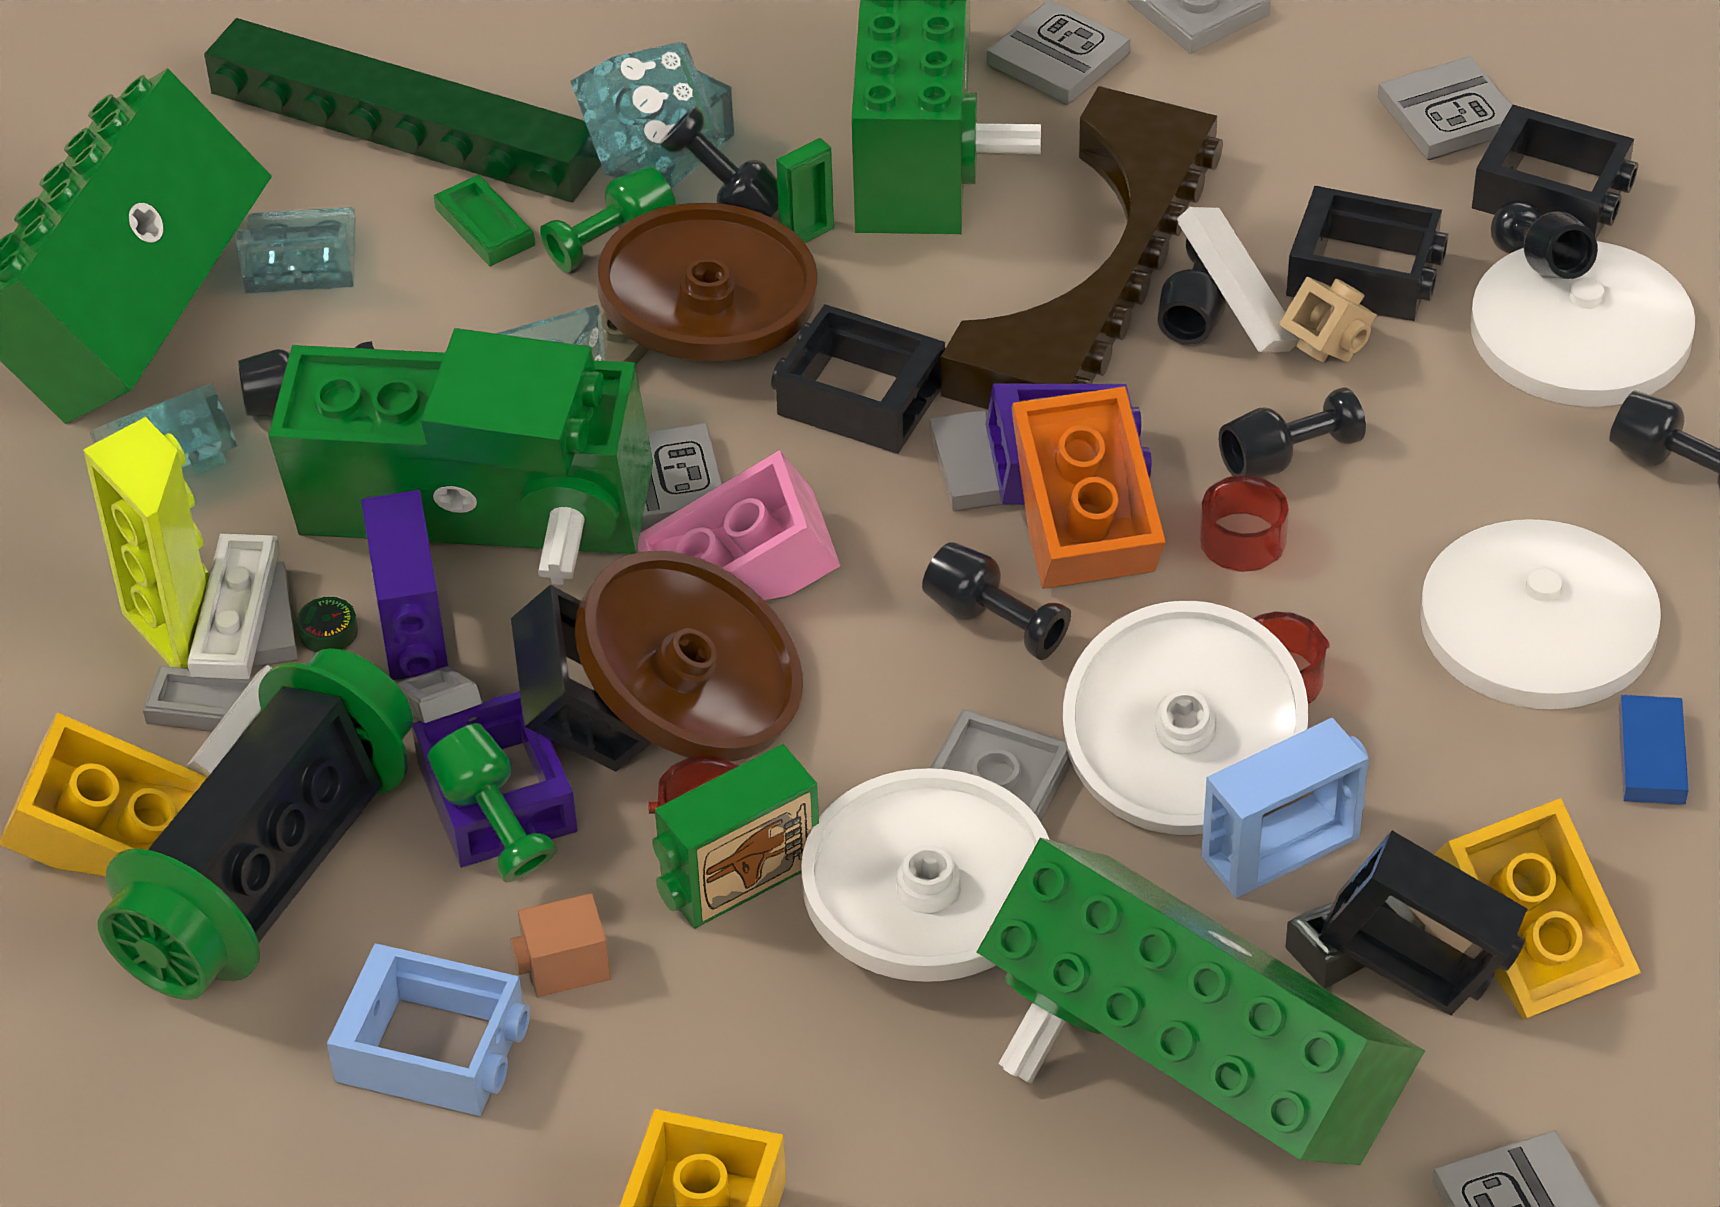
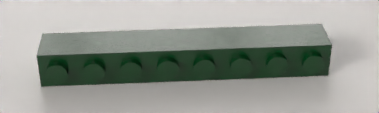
M235 18L204 53L211 94L571 203L574 202L602 165L598 124L243 19Z

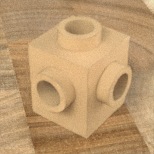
M1306 277L1278 325L1300 338L1296 347L1313 358L1325 362L1330 355L1349 362L1353 354L1360 351L1368 341L1371 332L1370 326L1377 314L1362 306L1360 302L1365 295L1345 282L1335 279L1332 286Z

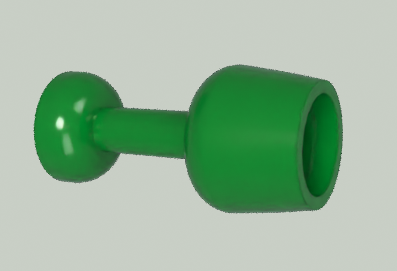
M647 166L610 181L605 190L607 208L579 224L571 227L563 221L553 220L541 226L540 235L543 245L559 269L566 273L576 269L583 259L582 246L615 227L620 229L640 215L659 208L676 205L674 194L668 182L656 168Z
M474 723L462 727L432 747L427 757L444 797L456 806H469L478 803L505 846L497 862L498 872L504 882H512L527 876L547 863L556 854L558 848L547 835L542 833L526 834L499 789L507 782L511 774V762L509 757L481 724Z

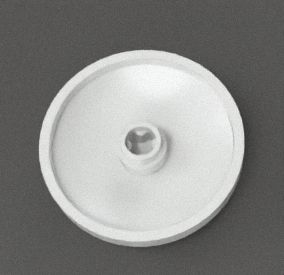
M1597 241L1598 253L1593 266L1587 273L1575 279L1553 278L1537 273L1528 264L1524 248H1521L1496 262L1479 281L1472 303L1471 334L1474 344L1486 364L1502 379L1528 394L1555 403L1573 406L1601 407L1623 404L1628 395L1634 390L1647 394L1655 393L1670 383L1685 366L1691 352L1695 331V314L1689 296L1678 280L1658 263L1621 246Z
M1534 519L1511 520L1487 525L1473 530L1451 543L1435 559L1426 575L1420 608V621L1427 645L1439 663L1452 676L1474 691L1489 698L1533 709H1568L1585 706L1609 698L1633 683L1649 664L1657 644L1661 620L1660 602L1654 584L1643 567L1627 551L1590 530L1562 522Z
M1172 601L1159 603L1133 611L1116 620L1099 633L1084 649L1069 676L1063 701L1065 743L1071 763L1083 785L1098 802L1116 816L1141 828L1173 835L1203 834L1206 777L1307 730L1308 701L1301 673L1288 650L1275 635L1256 620L1239 611L1208 602Z
M933 768L910 769L881 775L841 795L820 815L819 824L812 827L805 843L801 863L805 906L810 919L825 941L842 956L862 968L891 978L922 982L946 981L975 975L996 966L976 952L1039 838L1049 840V837L1038 817L1022 800L1007 789L979 776L960 771Z

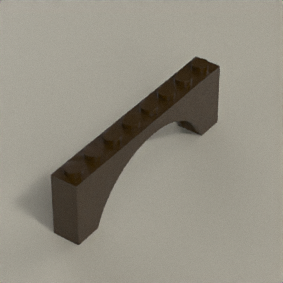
M1101 86L1097 87L1080 116L1079 158L1091 166L1108 183L1123 207L1127 225L1120 242L1110 257L1090 277L1067 293L1047 303L1005 316L961 321L941 355V397L988 410L993 384H1093L1097 374L1103 376L1106 373L1112 356V345L1116 339L1123 340L1125 338L1135 303L1142 305L1146 299L1151 273L1154 269H1162L1167 258L1170 238L1172 235L1179 236L1182 232L1177 218L1187 210L1190 202L1197 203L1204 188L1207 170H1215L1219 163L1223 140L1216 138L1217 115Z

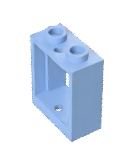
M1330 718L1206 777L1201 857L1235 898L1251 892L1360 838L1362 811L1365 807L1367 769L1369 768L1368 754L1362 743L1354 736L1349 737L1333 718ZM1313 791L1311 795L1263 817L1264 814Z
M375 943L327 1042L334 1081L481 1116L490 1094H498L503 1087L508 1068L507 1055L513 1041L520 1043L528 1028L530 1007L527 1004H523L520 977ZM403 1000L489 1020L469 1068L378 1047L399 1001Z

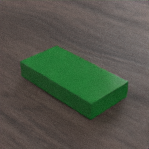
M818 138L776 159L779 222L792 230L804 243L834 229L831 146L822 138Z
M476 175L433 195L435 209L489 267L535 246L534 231L480 175Z

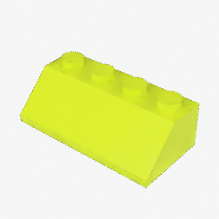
M144 417L83 449L122 614L170 667L189 669L187 663L209 579V573L201 562L199 549L204 547V542L200 531L192 520L190 509L195 506V499L183 478L181 467L186 465L184 451L172 434L167 433L163 435Z

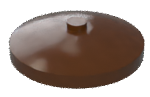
M685 203L652 210L636 217L617 230L606 243L599 259L598 296L601 306L611 322L622 333L640 345L681 359L728 361L767 352L785 343L801 330L803 325L809 320L816 302V263L813 255L801 238L788 227L769 216L734 205Z
M644 551L633 553L607 566L597 576L580 602L575 621V639L584 671L593 688L610 710L627 726L650 742L668 751L692 759L711 762L737 761L749 758L767 749L777 740L794 718L799 708L803 689L801 664L795 645L785 626L771 607L753 589L728 571L700 558L677 552Z

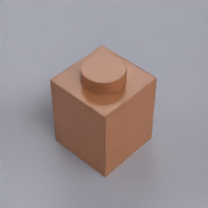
M592 893L518 910L521 936L510 938L512 953L518 975L530 973L536 997L611 980L607 941Z

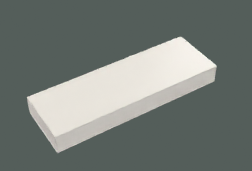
M1189 207L1177 218L1178 224L1258 352L1291 351L1300 338L1278 325L1285 311L1220 208Z
M220 534L187 663L190 677L250 678L280 552L277 536Z

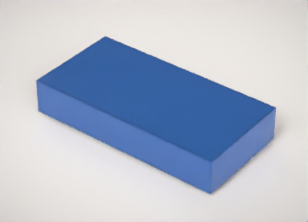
M1621 695L1619 727L1623 801L1686 804L1688 776L1682 698Z

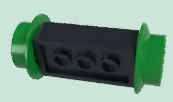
M329 648L315 653L307 664L285 663L270 669L262 678L258 690L262 712L148 850L128 849L118 853L110 861L106 870V883L112 901L98 918V932L105 947L114 959L137 980L169 997L192 1000L200 997L214 979L238 981L248 977L255 970L260 960L259 942L375 794L389 792L401 783L408 767L407 753L402 740L412 728V710L399 686L383 670L367 659L346 650Z

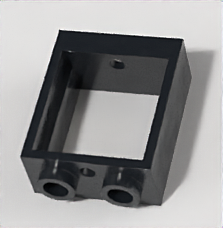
M1512 104L1476 168L1472 209L1495 215L1506 203L1521 200L1534 205L1542 215L1556 211L1571 214L1590 229L1597 239L1604 224L1612 226L1615 222L1621 204L1620 193H1630L1634 185L1639 166L1638 162L1631 161L1634 138ZM1524 155L1600 177L1591 192L1521 172L1517 168Z
M1314 186L1289 255L1286 296L1295 297L1306 277L1332 286L1335 279H1339L1365 295L1360 304L1376 314L1415 321L1421 300L1431 301L1437 277V269L1432 268L1433 264L1442 266L1447 250L1449 234L1440 232L1442 210ZM1330 238L1416 255L1411 273L1324 257L1323 254Z
M824 304L812 323L807 322L803 325L796 345L788 357L781 358L774 368L771 386L772 389L776 390L777 415L899 454L941 390V355L945 350V342ZM832 357L897 377L881 401L816 381Z
M549 585L511 618L524 727L617 772L652 742L636 733L618 718L600 698L595 689L592 690L569 678L566 657L581 664L575 639V621L581 600Z
M1392 830L1338 891L1318 939L1452 1016L1469 997L1477 1001L1483 996L1498 967L1507 971L1513 965L1525 942V937L1518 934L1527 908ZM1392 896L1472 942V944L1463 953L1383 907L1382 904Z

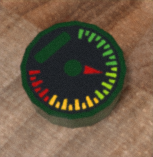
M338 597L314 599L304 605L298 613L297 625L302 643L309 650L315 652L329 648L343 650L357 637L358 625L354 608L344 599Z

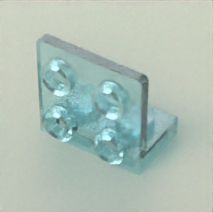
M342 207L249 214L247 230H237L236 242L245 293L354 287L356 226L354 208Z

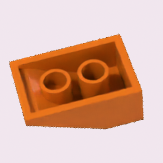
M1126 387L1014 402L1011 409L1029 537L1042 589L1155 572L1166 541Z

